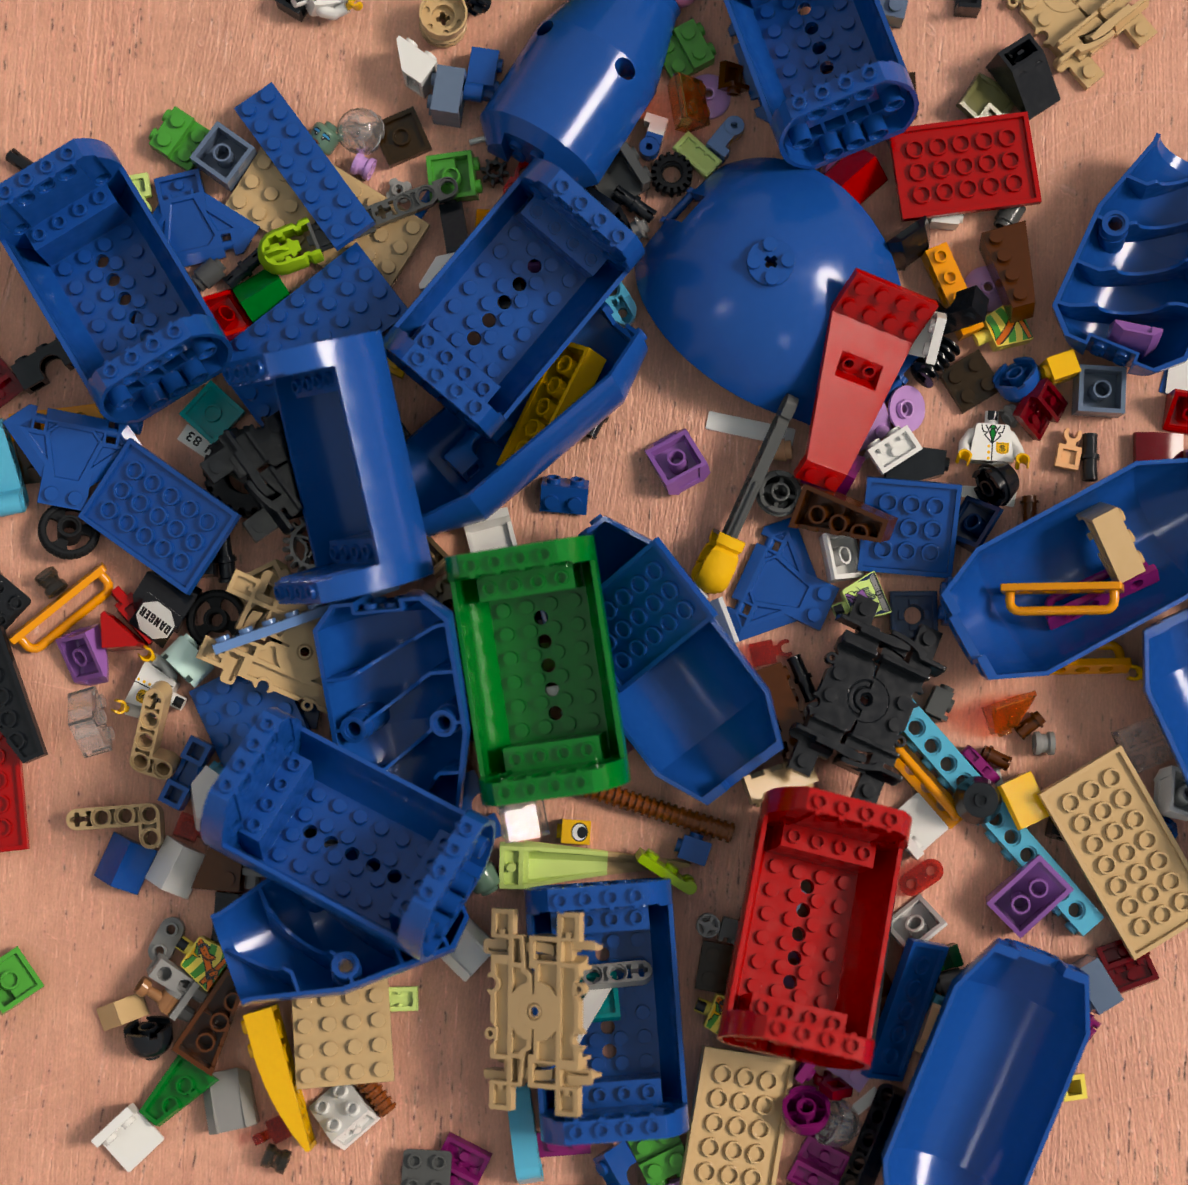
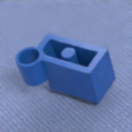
M472 46L463 100L482 103V101L489 102L500 85V81H497L498 73H502L504 59H500L499 50Z

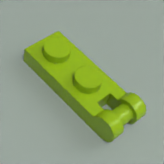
M640 847L635 853L638 863L661 878H671V884L688 895L696 892L697 885L692 875L680 874L678 872L679 869L668 861L666 864L659 860V855L651 849L645 851Z

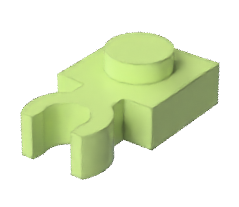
M146 172L129 175L152 213V207L146 200V198L153 197L149 174Z

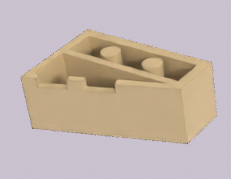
M1099 502L1076 514L1079 521L1084 520L1090 530V533L1086 535L1090 541L1094 539L1100 552L1097 555L1112 581H1121L1123 583L1146 571L1143 565L1145 563L1144 557L1139 550H1136L1133 543L1135 542V537L1131 530L1127 529L1124 523L1126 517L1120 508Z
M787 761L744 776L741 781L749 804H756V807H760L763 794L773 788L788 786L814 788V783L819 781L815 768H813L810 777L806 778L787 769Z

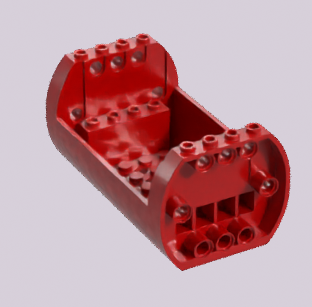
M778 787L768 790L763 794L717 1040L730 1046L820 1067L844 1070H867L871 1068L875 1041L871 1039L902 854L903 849L908 846L912 825V817L907 812L813 787ZM803 880L811 884V892L809 894L801 890ZM799 904H803L807 908V915L805 917H800L796 912ZM794 928H799L802 931L803 938L801 941H796L793 938L792 931ZM791 951L795 952L799 957L796 965H792L788 961V954ZM787 975L791 976L794 980V987L792 989H787L783 984V980Z

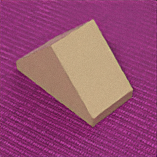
M428 537L427 541L434 568L433 575L437 579L446 571L444 558L449 557V555L431 537Z
M137 994L96 1009L104 1031L150 1014L144 996L140 997Z

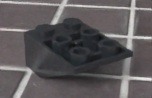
M1030 33L998 52L986 66L987 70L1020 112L1028 111L1029 120L1061 100L1045 53Z

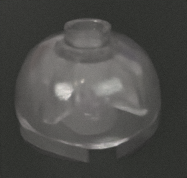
M367 108L350 109L343 114L337 126V136L341 145L347 151L355 154H372L380 147L378 144L381 139H384L385 135L384 123L381 117Z
M829 1099V1121L822 1131L815 1134L818 1143L839 1148L848 1145L859 1134V1117L851 1103L843 1099L840 1101Z

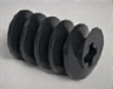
M942 336L935 365L926 363L923 357H918L910 369L914 379L926 388L933 387V382L938 381L939 375H942L944 369L950 366L949 362H953L955 356L960 354L959 346L951 339Z

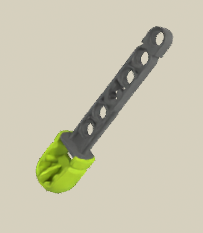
M443 177L433 181L432 185L425 184L370 206L363 205L374 220L375 225L357 238L376 232V228L431 208L438 201L442 204L454 199L458 194L456 180L452 177ZM444 183L454 185L455 188L451 194H444L441 191ZM423 191L432 193L433 197L430 202L424 203L419 199ZM406 199L410 201L411 206L407 211L398 209L397 205L400 200ZM393 203L396 215H393V212L390 211L386 213V218L384 219L381 216L376 217L379 214L380 208L388 211L391 209L389 204ZM305 217L298 220L296 225L289 223L265 234L260 240L257 252L258 259L265 270L276 275H287L309 267L311 262L314 264L323 262L324 256L322 252L334 248V246L318 224L311 225L310 220ZM310 231L306 239L309 246H315L317 250L304 252L303 255L297 257L298 252L302 251L299 240L293 241L289 238L296 235L300 236L304 232Z

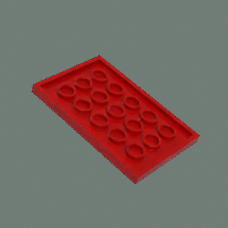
M1028 111L909 126L904 133L889 138L901 222L919 220L923 216H927L928 219L1037 205L1042 202Z

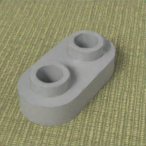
M170 917L161 923L148 948V955L152 961L157 955L156 949L159 946L164 949L163 955L167 959H171L176 950L177 943L185 933V925L181 919ZM169 925H173L175 927V932L173 934H170L168 932Z

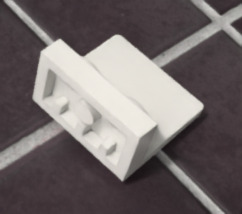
M934 312L914 341L908 354L923 357L926 363L935 365L947 321L946 313Z
M898 425L884 436V440L881 441L878 438L868 444V447L864 449L866 453L863 457H865L864 461L871 458L881 475H883L923 448L908 425L900 428Z
M915 793L898 809L907 812L912 817L909 843L905 851L912 859L918 860L925 854L923 851L948 830V826L919 793Z
M353 1085L333 1086L309 1106L310 1111L330 1141L343 1150H346L381 1119L377 1111L375 1112L364 1102Z
M132 1103L98 1133L91 1142L97 1148L104 1145L125 1170L130 1172L165 1138L139 1112L137 1106Z

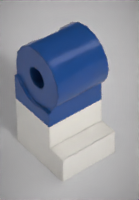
M646 112L644 127H647L648 130L645 138L639 143V155L643 160L653 161L657 158L668 127V118Z

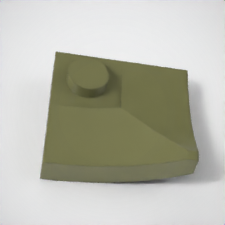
M982 73L976 74L970 86L956 104V107L969 119L1009 114L1015 106L1001 86Z

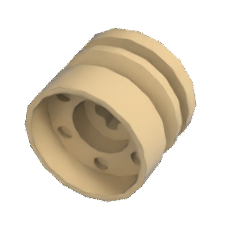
M422 0L419 6V29L422 37L430 45L437 48H449L457 45L463 39L467 30V6L464 0ZM444 19L446 25H442L440 20Z

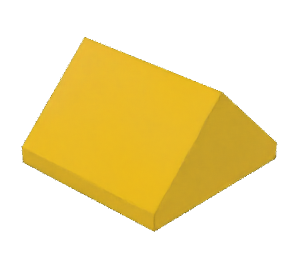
M1031 771L1020 773L997 786L1018 831L1049 817L1048 812L1037 795L1040 789Z

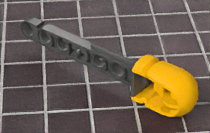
M789 393L784 396L779 405L776 416L769 427L723 531L715 528L712 529L709 536L710 542L705 544L692 569V581H695L703 592L710 594L721 593L729 586L739 560L738 554L742 553L745 542L737 539L798 406L799 398Z

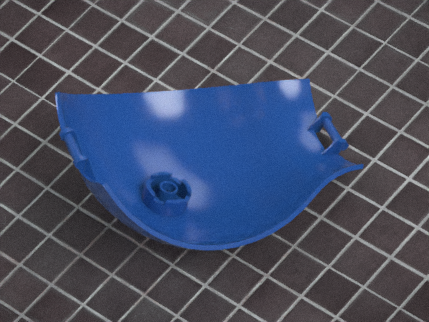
M757 157L739 160L717 169L696 189L689 187L686 191L687 194L665 217H661L659 222L662 226L646 244L644 256L635 265L637 287L649 315L665 338L687 361L704 375L736 396L774 413L777 412L784 396L789 393L799 398L798 406L792 418L810 425L832 303L855 268L901 286L892 254L874 221L863 207L834 180L815 169H802L792 166L784 159ZM693 200L700 202L682 222L675 220ZM766 262H772L774 264V267L770 266L769 268H767ZM907 355L884 401L885 403L890 399L895 389L901 385H906L909 381L904 376V373L919 356Z

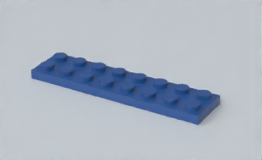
M272 82L234 108L337 251L375 225L372 217Z

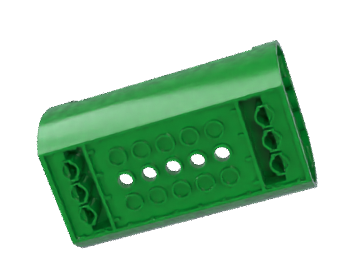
M594 535L555 539L445 557L447 581L451 585L480 778L478 781L482 805L502 806L590 794L619 787L630 782L631 774ZM540 610L545 611L548 615V620L545 624H540L536 621V613ZM543 634L549 635L552 640L548 648L542 647L539 643V639ZM546 658H550L555 662V668L552 672H548L543 668V662ZM550 682L556 683L559 687V692L555 696L549 695L546 690ZM553 706H558L562 709L563 715L558 720L552 718L550 714Z

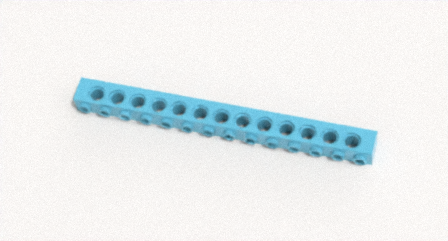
M921 707L913 708L905 731L900 732L899 735L902 734L907 739L906 745L913 753L918 752L921 755L923 765L929 771H935L939 776L937 781L945 789L949 788L955 793L958 787L956 780L960 775L966 779L980 776ZM912 721L917 722L920 726V731L917 735L909 731V724ZM928 739L933 740L936 745L932 753L927 752L924 746ZM944 757L951 761V768L948 771L943 770L940 765ZM1002 801L998 813V823L996 825H992L990 822L981 824L986 830L985 836L993 844L996 842L1002 848L1000 852L1009 862L1013 860L1018 866L1016 871L1040 854L1074 889L1051 911L1057 917L1060 915L1066 921L1064 925L1071 934L1075 935L1077 933L1079 936H1085L1105 917L1027 828L1017 830L1005 803ZM1008 830L1013 831L1015 835L1014 841L1010 844L1004 839L1005 832ZM1024 848H1027L1031 853L1030 859L1026 862L1020 857V853ZM1072 903H1076L1079 908L1075 916H1071L1068 910Z

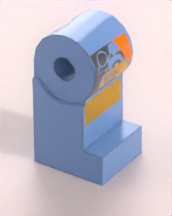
M738 116L728 117L706 143V147L722 160V164L729 157L730 150L728 147L733 141L739 140L743 134V120Z

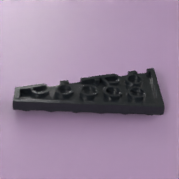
M0 622V732L7 739L6 742L22 763L27 764L48 755L3 623Z

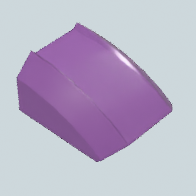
M1115 319L1109 326L1107 340L1139 352V357L1143 359L1156 349L1163 329Z
M686 429L674 431L650 444L644 450L669 495H679L699 482H704L710 474L708 463Z
M99 623L80 627L55 639L74 683L92 686L109 681L108 653L106 649L102 648L101 627Z

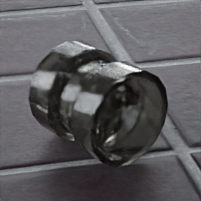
M54 566L46 568L34 579L38 586H42L45 589L44 593L48 599L56 597L68 587L66 581L60 579L58 571Z
M269 1143L260 1166L274 1168L277 1173L283 1175L290 1161L292 1151L278 1149L277 1145Z

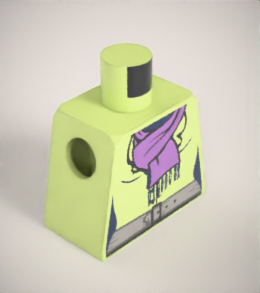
M875 571L868 573L840 591L842 601L831 605L835 618L839 613L847 615L855 595L859 593L880 603L874 618L885 616L892 612Z

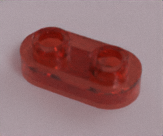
M935 859L923 860L900 877L898 882L899 889L908 896L918 895L942 878V864ZM928 866H932L934 868V873L932 875H928L926 873V869ZM909 879L914 881L912 888H908L906 885Z

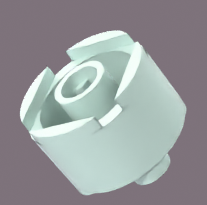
M186 633L184 636L180 635L160 656L166 659L173 669L195 688L215 667L196 658L199 646Z

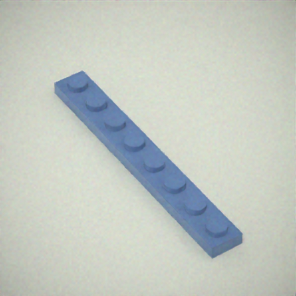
M398 585L370 594L375 598L400 588ZM337 601L323 605L310 604L307 606L308 610L301 613L296 609L285 613L284 619L276 621L274 617L262 621V626L253 629L251 625L238 630L239 635L230 637L229 634L217 637L215 638L216 643L211 644L213 651L216 655L320 618L328 607Z

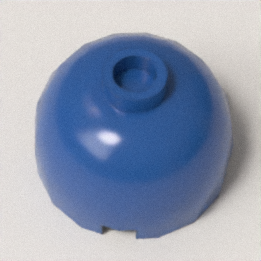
M1030 357L1013 359L1015 363L1009 366L1005 363L995 372L993 377L995 388L1005 400L1013 403L1020 402L1042 380L1040 368L1035 360Z

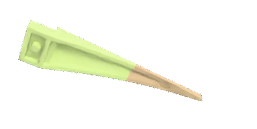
M524 840V842H500L499 889L524 890V888L584 878L649 870L636 861L635 854ZM659 857V860L666 864L668 861L677 868L691 866L689 861Z

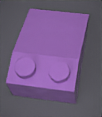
M1038 854L1000 883L985 899L986 904L1019 938H1022L1074 889Z

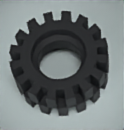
M666 152L665 156L661 154L659 159L654 161L651 168L652 186H655L657 192H662V196L666 194L669 195V198H673V195L681 196V193H685L691 185L693 169L690 166V161H686L683 154L678 156V152H674V155H670V152ZM668 167H675L680 171L681 177L677 182L670 183L663 178V171Z

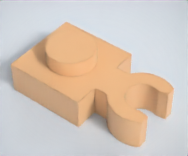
M1066 428L1062 433L1065 444H1057L1053 467L1076 472L1079 468L1082 447H1077L1076 443L1081 439L1082 431L1078 430L1076 437L1073 439L1069 437V428Z

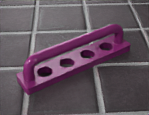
M1145 561L1143 563L1145 572L1123 582L1124 593H1119V599L1158 582L1160 579L1155 564L1148 565ZM1106 569L1078 582H1101L1110 576ZM1088 593L1062 606L1107 605L1109 603V593ZM1051 594L1046 598L1044 606H1054V603L1072 594ZM1047 615L1045 618L1050 630H1054L1084 615Z

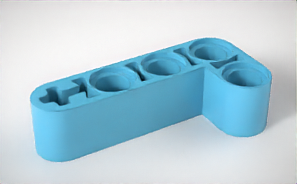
M4 418L0 419V517L23 513L29 505L27 489L24 485L11 435L2 423L5 420Z
M526 1083L525 1086H516V1110L508 1111L515 1173L519 1185L544 1181L542 1162L539 1157L531 1088Z

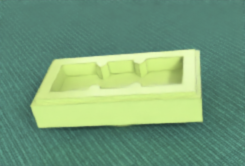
M689 131L672 148L674 152H678L679 156L683 154L685 160L690 161V166L705 179L722 164V160Z
M418 986L389 987L390 1012L419 1011Z

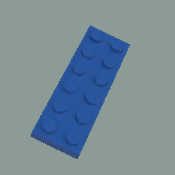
M907 938L878 1022L871 1068L861 1071V1074L866 1078L903 1081L949 947L945 944Z

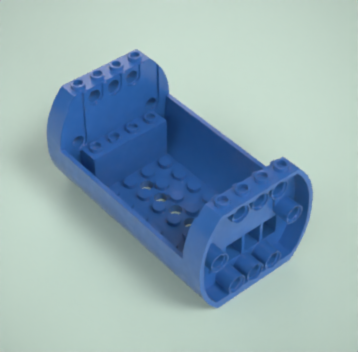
M724 0L778 148L784 160L790 165L802 169L820 168L904 133L915 119L919 109V100L879 0ZM803 7L811 8L807 15H800L799 11ZM817 26L818 31L815 34L809 35L806 33L809 27ZM821 45L826 47L822 54L814 53L816 47ZM826 65L834 67L829 74L821 72Z
M91 138L72 139L0 183V241L103 417L111 422L120 424L144 421L223 372L224 363L230 362L232 358L233 348L116 153L108 144ZM107 257L109 259L105 267H98V261L101 258ZM113 276L120 277V281L116 286L109 285V280ZM124 295H131V301L127 305L120 304V299ZM136 312L141 313V322L133 324L131 322L132 317ZM147 332H152V333L154 334V335H151V334L147 335V336H146L147 339H145L144 341H142V337H143V335H144L145 333H147Z
M534 158L383 337L386 357L464 424L484 438L491 439L600 306L644 256V246L635 233L565 171L549 161ZM530 260H537L540 263V270L537 273L529 271L528 263ZM519 277L525 281V288L522 291H517L513 288L515 278ZM502 295L510 299V306L507 309H502L498 306V298ZM487 313L495 317V324L492 327H486L483 324V316ZM472 331L477 332L480 336V342L477 345H471L467 340L468 334Z
M381 330L302 345L224 363V379L228 385H233V387L269 379L273 380L298 494L303 507L302 511L315 567L283 576L281 580L274 583V595L279 604H323L388 589L433 574L434 568Z
M269 707L263 710L208 791L201 815L200 832L204 844L412 957L426 962L435 955L482 877L493 849L496 823L472 809H467V812L308 730L303 727L302 722L298 718L277 707ZM313 828L317 831V834L313 838H307L304 836L305 830ZM330 839L338 842V846L334 849H327L324 845ZM349 851H357L359 853V857L353 861L348 860L345 856ZM370 862L380 864V869L376 872H371L366 867ZM398 873L402 878L398 883H391L388 880L389 875Z
M639 878L524 888L528 937L529 935L542 933L557 934V912L559 914H563L565 911L584 912V940L602 944L610 953L608 959L604 961L596 958V951L582 950V952L577 953V955L588 956V965L644 960L652 967V979L649 983L640 986L618 988L621 1020L612 1021L615 1025L614 1030L611 1033H604L601 1030L602 1022L591 1023L587 1033L579 1043L582 1046H587L583 1054L591 1055V1059L587 1060V1068L602 1072V1077L594 1079L592 1085H582V1116L578 1118L555 1116V1090L538 1088L541 1140L549 1144L570 1146L666 1139L687 1132L689 1130V1115L671 878ZM627 969L628 979L631 978V969ZM638 969L639 977L644 976L645 972L643 969ZM614 970L618 976L617 980L622 979L624 973L620 970ZM533 1007V1015L537 1016L538 1009L536 1007ZM607 1044L614 1045L617 1050L616 1054L611 1058L604 1056L602 1052L603 1047Z

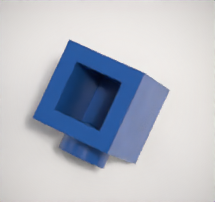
M690 831L689 836L684 834L683 839L678 837L674 851L678 852V858L705 866L712 843L703 841V835Z

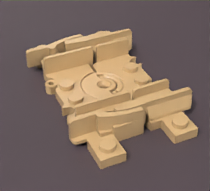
M1007 0L1006 7L1009 10H1014L1017 6L1019 7V14L1034 30V37L1038 34L1046 36L1047 40L1044 41L1042 47L1049 48L1057 57L1052 62L1053 68L1058 73H1062L1069 68L1070 74L1085 91L1105 75L1091 57L1110 43L1113 37L1116 38L1124 32L1136 48L1139 49L1157 34L1155 28L1141 13L1149 6V0H1139L1132 6L1127 4L1131 0Z
M235 569L225 590L247 600L235 624V628L238 630L251 625L256 629L262 626V621L274 617L276 621L284 619L285 613L296 609L301 613L308 610V605L279 604L274 595L275 586H273L269 596L264 595L273 574L269 570H265L261 578L258 579ZM256 604L268 609L262 617V612L252 610ZM321 617L269 636L281 641L282 644L270 640L265 644L253 641L216 655L211 645L216 643L215 639L205 635L196 658L223 669L220 675L222 682L232 685L238 675L251 681L256 688L260 681H266L268 683L267 693L275 691L296 701L304 699L301 702V708L304 711L312 710L314 703L317 710L328 714L313 636V629ZM303 647H307L309 649V654L307 656H302L300 654V650ZM305 703H309L308 708L304 707Z
M492 908L491 937L494 938H486L483 942V949L486 954H491V971L487 977H492L496 981L495 988L487 989V992L490 994V1022L494 1026L486 1028L485 1036L489 1040L494 1039V1042L490 1045V1059H497L499 1062L504 1063V1067L484 1069V1077L491 1079L489 1080V1109L516 1110V1086H525L526 1082H528V1087L555 1090V1116L581 1117L582 1085H592L594 1079L602 1077V1072L587 1068V1060L591 1059V1055L583 1054L587 1046H582L577 1041L578 1035L587 1033L583 1028V1000L580 996L587 994L589 991L588 984L585 982L579 983V980L583 977L584 970L592 969V965H588V956L577 955V953L582 952V950H601L603 945L595 941L584 940V912L565 911L563 914L557 912V934L542 933L529 935L528 937L527 934H518V909ZM533 1007H536L538 1009L537 1016L533 1015Z

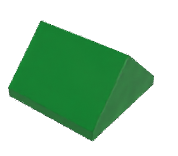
M265 269L232 289L253 323L290 295L280 277Z

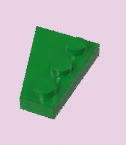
M178 1055L139 1112L155 1126H161L219 1081V1079L213 1074L211 1077Z

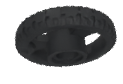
M51 506L42 514L38 524V537L44 549L57 558L68 560L78 559L92 552L98 544L100 532L89 524L82 525L76 516L65 515L66 511L77 513L81 511ZM49 520H54L58 523V539L54 542L49 540L46 533ZM73 528L75 531L73 533H66L64 529ZM81 536L90 538L88 543L81 548L75 550L67 549V546L77 544Z
M210 590L199 595L186 616L187 630L198 645L201 646L205 635H208L211 631L222 633L228 630L231 635H239L238 629L235 628L237 621H231L230 615L221 609V603L226 599L236 607L240 616L244 604L236 595L225 590ZM207 601L210 609L204 614V624L197 626L195 625L196 613L199 607ZM216 614H221L223 618L219 626H213L212 618Z

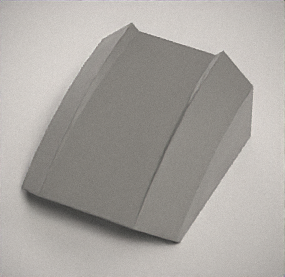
M238 1067L214 1072L213 1075L219 1081L203 1092L209 1135L258 1124L260 1120L250 1072Z

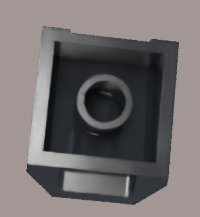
M923 216L886 243L897 270L905 271L908 265L920 258L925 250L929 249L931 234L927 216Z
M153 570L148 571L133 594L134 609L137 610L149 592L182 617L174 632L178 633L192 605L199 595L202 594V589L196 586L190 595H186Z

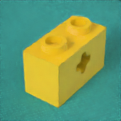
M1073 349L1048 357L1038 366L1042 379L1044 377L1049 378L1054 386L1072 380L1081 372Z

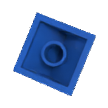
M114 832L94 876L109 886L138 895L158 851L147 849L141 843Z

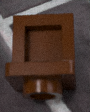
M727 60L721 61L718 89L727 92L729 96H740L741 93L749 91L750 86L742 83L743 66Z

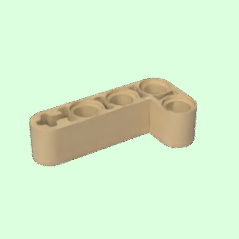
M160 680L155 682L144 695L130 755V765L137 772L166 780L177 770L180 758L175 752L160 747L173 694L170 684ZM150 713L154 714L157 719L153 718ZM145 734L149 735L152 740L148 739Z
M155 803L79 808L71 810L66 816V823L72 830L138 826L140 843L147 849L159 848L165 840L164 811L160 805ZM150 807L156 811V817L152 821L146 817V811ZM126 809L132 812V819L129 822H125L122 818V814ZM102 811L108 814V821L105 824H101L98 819ZM79 816L90 817V821L79 823L75 821V818ZM151 831L155 832L158 837L157 842L153 845L147 840V836Z

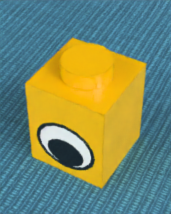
M562 819V824L557 823L556 838H561V843L590 845L591 821Z

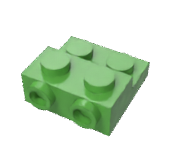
M694 19L675 27L672 33L663 67L673 85L713 65L715 61L716 50L711 42L706 43L703 37L706 35L702 24L700 22L696 24Z
M175 106L172 110L168 109L162 117L163 124L160 128H154L151 131L149 145L154 151L183 170L189 171L195 168L189 157L210 130Z
M472 150L426 156L429 185H432L433 181L440 178L452 177L458 184V194L454 198L457 202L479 200V193H483L481 179H477L476 171H480L479 157H475ZM444 183L441 191L444 194H451L455 187L451 183ZM429 192V194H430V201H431L433 195H432L431 192Z
M18 946L0 957V1015L3 1016L44 987V984Z
M679 1135L666 1139L628 1141L647 1184L666 1185L668 1183L667 1178L675 1174L677 1178L680 1177L685 1147Z

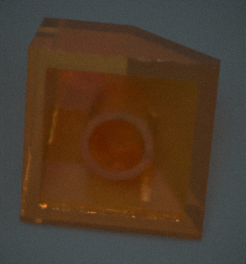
M1036 691L982 707L990 734L997 733L998 737L1011 734V728L1019 725L1037 696Z

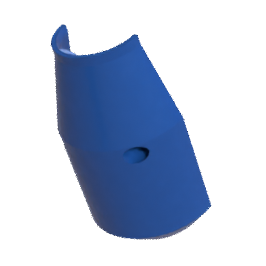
M567 0L539 23L480 114V122L488 152L506 162L509 161L511 156L521 163H524V161L530 163L534 158H541L561 168L583 188L599 184L656 93L674 26L681 13L675 0Z
M1156 133L1151 144L1097 205L1052 304L1053 313L1063 336L1074 350L1082 355L1087 350L1094 356L1104 358L1116 365L1129 367L1127 374L1138 376L1153 375L1181 365L1188 360V162L1168 150L1162 143L1161 134ZM1116 319L1161 328L1163 333L1156 349L1141 359L1139 352L1107 340L1110 324Z
M413 589L406 594L387 598V596L374 598L369 593L331 604L314 627L313 636L333 743L462 809L472 722L453 611L420 589Z
M338 843L326 848L334 849L338 846ZM349 851L345 857L353 861L359 857V853L357 851ZM370 862L366 868L371 872H376L380 869V864ZM392 873L389 875L388 880L391 883H398L402 877L398 873ZM268 878L220 912L210 915L243 1007L260 1002L340 996L454 953L469 920V915L464 906L435 955L428 961L422 962Z

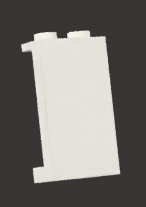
M507 507L500 508L486 521L464 527L470 553L517 546Z

